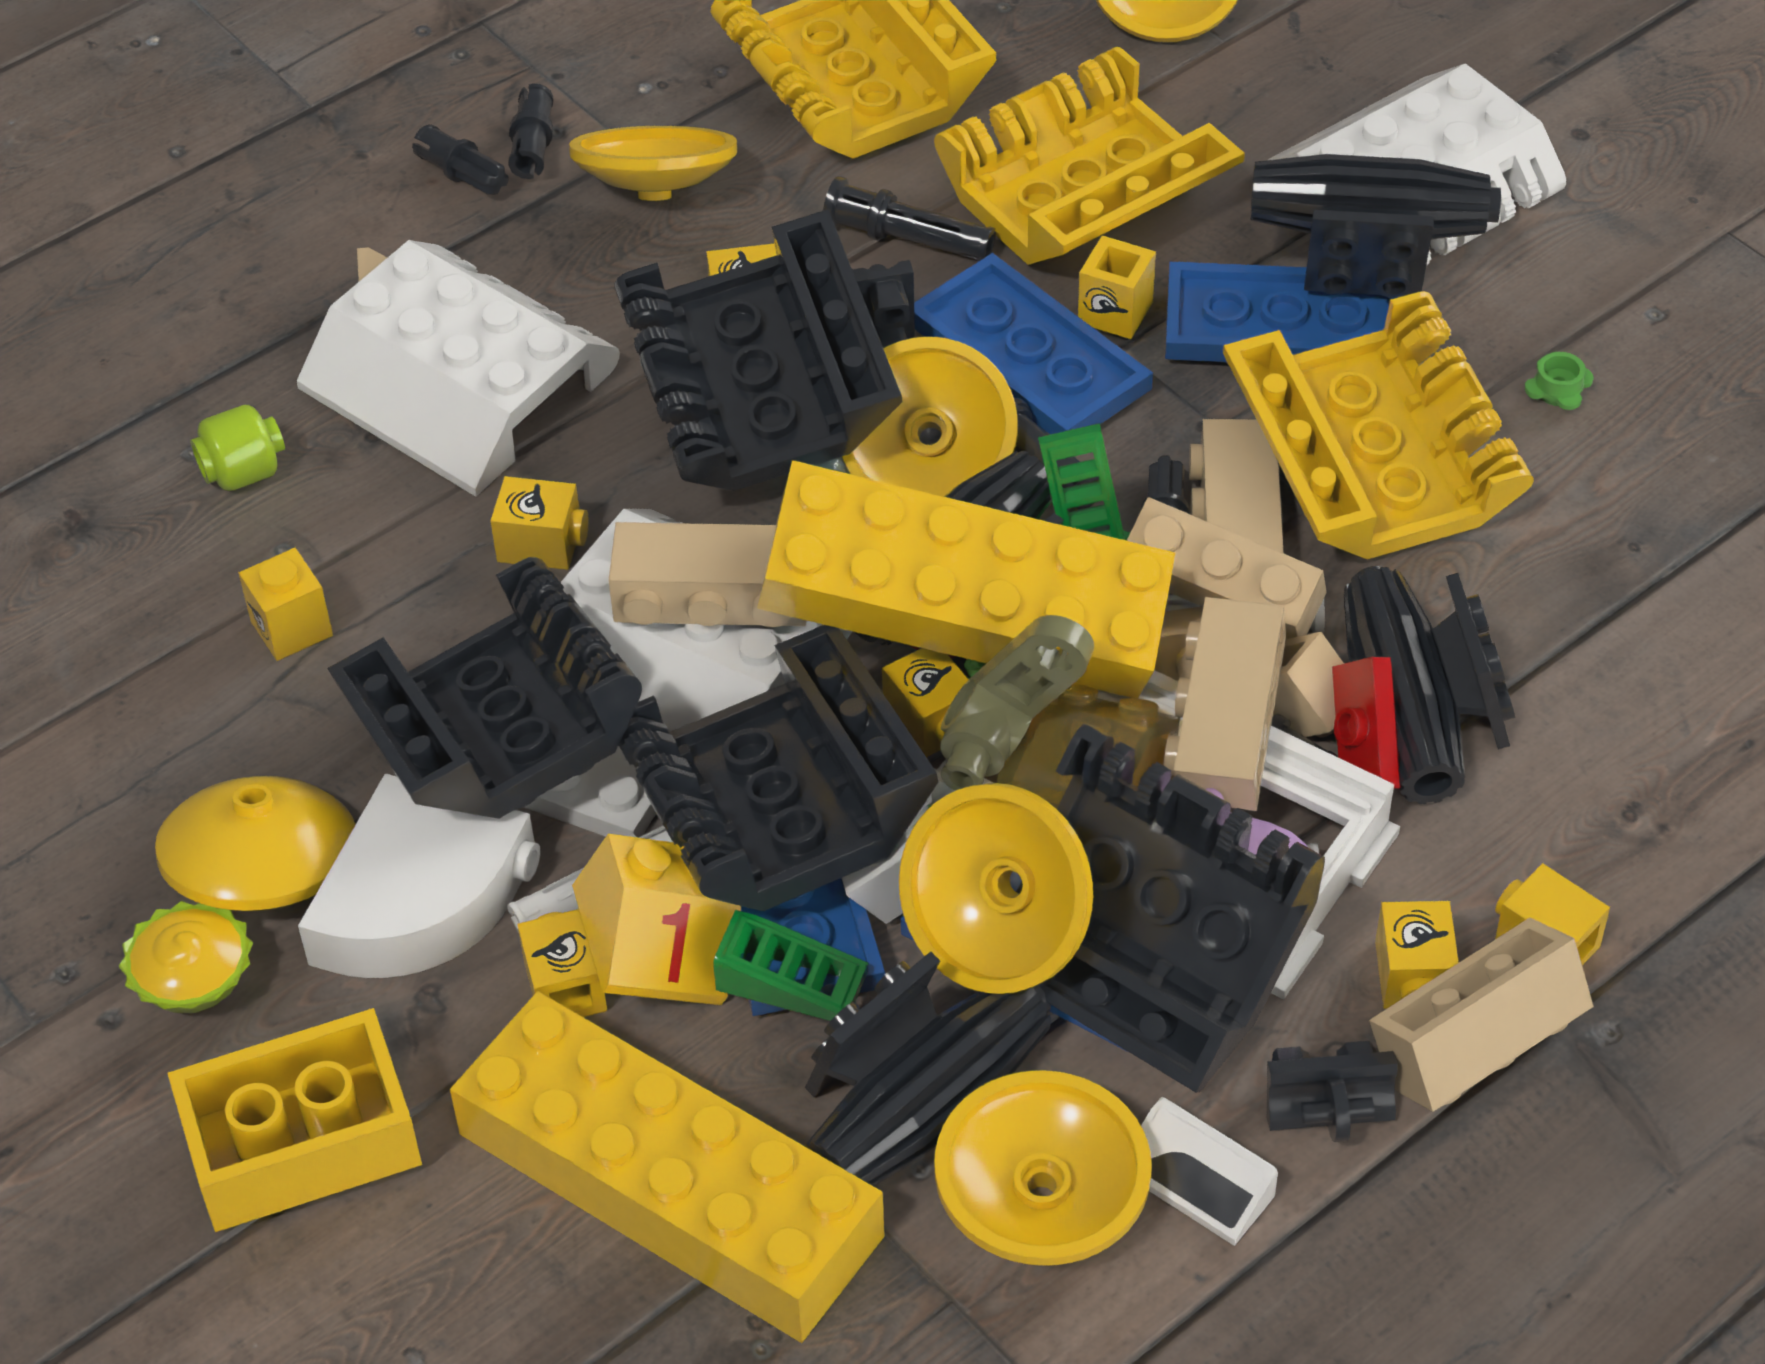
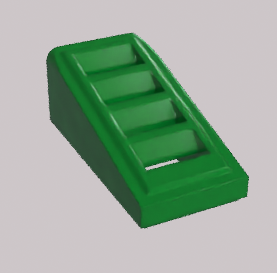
M1100 423L1038 437L1055 514L1064 519L1063 526L1125 540ZM1093 452L1094 459L1060 467L1057 466V460ZM1094 477L1099 479L1089 483L1062 488V485ZM1099 501L1104 502L1103 505L1072 512L1067 511V509Z
M739 910L734 911L713 962L717 991L829 1021L847 1005L856 1002L868 973V962L770 920ZM747 953L754 954L751 962L745 960ZM773 959L782 962L778 974L769 970ZM801 967L811 969L804 985L795 981ZM827 974L839 977L831 996L820 992Z

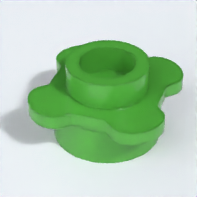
M1552 352L1538 360L1536 366L1537 373L1534 378L1526 381L1525 392L1533 399L1542 398L1543 401L1550 405L1559 406L1565 410H1573L1581 405V393L1584 388L1592 385L1594 377L1592 372L1585 367L1583 361L1577 356L1567 352Z

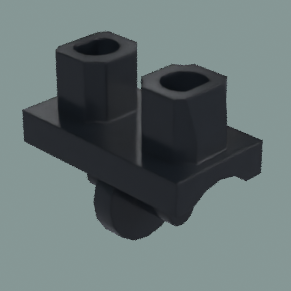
M910 260L900 261L888 269L881 264L872 265L870 269H852L882 347L885 348L896 342L915 338L914 271Z
M1370 1041L1346 1042L1340 1049L1336 1050V1056L1310 1058L1309 1053L1300 1046L1276 1048L1272 1054V1061H1267L1266 1118L1270 1131L1328 1126L1332 1141L1340 1142L1349 1140L1351 1124L1396 1120L1395 1078L1397 1076L1398 1063L1394 1052H1377Z

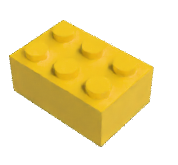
M374 1008L167 1073L198 1183L215 1232L422 1165L412 1120Z

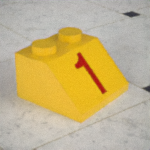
M608 833L572 884L602 993L722 1005L728 997V993L716 990L713 962L735 910L741 911V906L711 899L701 893L681 858L682 852L680 850L684 846L680 848L678 844L674 845L673 842Z

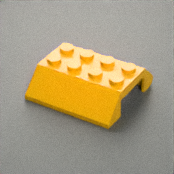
M714 0L710 11L712 17L734 43L737 42L742 46L740 48L743 55L751 62L752 66L770 88L777 93L776 95L785 105L788 104L789 107L793 108L791 110L793 116L802 124V127L816 143L852 159L949 122L996 62V52L950 0H800L762 15L752 8V0Z
M1114 47L1078 66V77L1091 106L1087 110L1083 97L1077 89V84L1074 83V79L1067 75V73H1061L1053 77L1051 81H1044L1008 99L1006 104L999 103L991 107L988 114L990 116L989 120L1003 150L999 154H997V149L984 123L977 116L963 121L961 125H954L936 134L934 138L936 151L960 203L986 227H994L996 236L1027 265L1063 255L1243 163L1245 152L1210 123L1184 136L1177 132L1138 98L1140 63L1120 47Z
M1417 292L1391 299L1385 327L1382 331L1293 355L1280 330L1223 346V355L1317 539L1367 560L1479 528L1525 493L1534 482L1532 474L1523 458L1518 455V449L1510 438H1498L1496 441L1486 444L1485 448L1480 449L1469 458L1470 454L1486 443L1492 435H1496L1497 431H1500L1499 428L1502 426V421L1497 412L1492 409V403L1471 365L1466 362L1467 358L1459 346L1455 347L1453 345L1451 347L1447 346L1444 349L1441 348L1439 352H1435L1439 349L1440 345L1445 344V341L1449 340L1448 337L1451 335V329L1446 320L1444 321L1442 318V313L1429 292Z

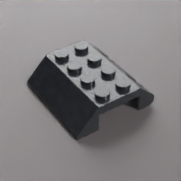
M828 209L772 226L777 255L667 290L664 289L658 263L628 271L616 279L614 288L621 308L625 312L623 314L626 323L629 325V328L633 327L634 330L639 329L641 331L637 333L633 343L639 354L640 363L653 400L657 404L658 415L662 422L666 421V424L671 422L672 425H675V427L670 428L666 438L672 449L673 458L682 480L735 491L789 474L792 460L817 465L849 455L903 402L901 392Z
M537 557L523 559L496 574L498 582L513 610V614L409 672L384 637L327 668L333 680L416 805L500 819L516 809L530 805L538 796L573 776L586 773L596 763L614 754L619 746L641 697V682L619 654L613 653L610 649V643L574 598L564 592V586L545 562Z
M822 625L774 645L784 680L783 685L669 732V729L663 723L654 695L637 703L619 743V747L629 765H634L637 768L635 769L637 772L636 778L644 789L674 845L678 844L680 848L684 846L680 850L682 852L681 858L701 893L708 898L765 911L882 861L890 856L939 783L935 769L841 630L836 627Z
M1085 723L1072 737L1055 772L1062 776L1073 775L1057 810L1072 826L1087 855L1093 882L1092 912L1085 937L1075 955L1056 975L1038 985L1045 992V1002L1195 1093L1202 1091L1255 1025L1317 904L1325 857L1299 842L1294 843L1289 848L1290 837L1276 829L1263 839L1256 855L1248 851L1253 816L1239 808L1234 809L1230 813V803L1179 774L1170 779L1172 770L1158 762L1148 767V770L1141 777L1138 787L1132 785L1135 749L1121 741L1114 746V738L1089 723ZM1021 881V883H1020V885H1019L1017 891H1015V892H1017L1018 894H1020L1021 891H1022V887H1023L1022 881Z

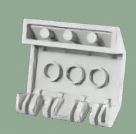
M1467 64L1423 77L1268 159L1275 160L1320 154L1422 159L1488 174L1491 178V187H1501V207L1498 223L1487 222L1486 232L1498 226L1500 222L1504 223L1515 216L1516 205L1514 201L1518 202L1519 206L1529 209L1541 202L1540 200L1547 199L1563 190L1566 186L1565 173L1543 123ZM1482 234L1432 239L1430 245L1435 250V253L1438 252L1439 255H1446ZM1429 251V254H1428L1427 265L1430 263L1429 260L1432 259V258L1430 257V254H1431L1430 251Z
M408 240L329 307L298 376L297 386L299 390L477 497L515 462L512 429L578 369L584 370L585 389L590 392L594 390L615 369L620 352L615 346L597 336H593L592 333L582 327L565 324L564 317L548 310L544 305L504 284L492 275L477 273L476 266L466 260H462L440 245Z
M623 509L561 581V584L564 586V592L574 598L610 643V649L613 653L619 654L641 682L642 693L639 701L654 695L663 723L667 726L669 732L783 685L784 680L774 645L823 625L807 620L806 626L780 627L718 624L703 626L699 624L670 623L642 625L614 622L608 580L615 523H679L673 518L652 509ZM840 629L846 639L853 632Z

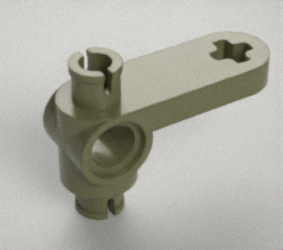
M1041 616L1027 626L963 685L951 702L941 724V730L945 734L940 747L947 763L946 766H943L940 775L943 782L949 788L956 791L965 787L983 784L984 777L998 774L1002 770L1007 758L1021 742L1032 718L1084 675L1095 646L1092 636L1083 626L1062 616Z

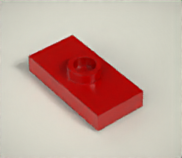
M1369 657L1332 666L1335 703L1334 733L1337 739L1338 758L1394 784V789L1400 788L1391 657Z

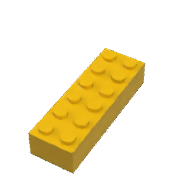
M792 460L757 609L983 663H988L1035 619L1046 615L1062 616L1083 626L1092 636L1095 646L1084 675L1073 684L1138 699L1155 669L1176 552Z
M539 991L533 995L450 1088L459 1134L800 1343H803L885 1237L882 1191Z

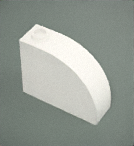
M384 774L298 925L308 965L353 977L389 978L419 973L437 967L469 950L482 940L499 922L507 910V905L513 900L521 882L530 881L536 872L540 859V845L534 841L530 814L514 810L497 819L416 805L396 776Z

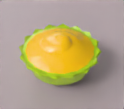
M180 901L171 909H156L150 920L135 924L133 937L122 944L125 957L119 964V968L126 975L125 986L135 991L140 1001L153 1003L155 1006L173 1013H196L214 1007L231 994L238 984L241 974L250 965L248 954L253 942L246 936V923L236 920L231 910L216 909L201 903L192 905Z

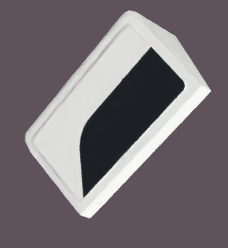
M1161 1097L1151 1108L1141 1125L1151 1152L1152 1169L1149 1191L1235 1246L1275 1197L1278 1171L1273 1165L1173 1102Z

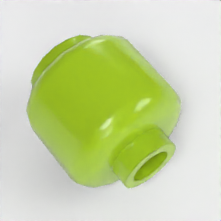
M241 405L203 419L198 425V437L190 440L195 460L206 483L216 482L220 488L226 491H233L273 476L277 471L276 453L285 450L282 434L273 416L262 419L259 412L250 405Z

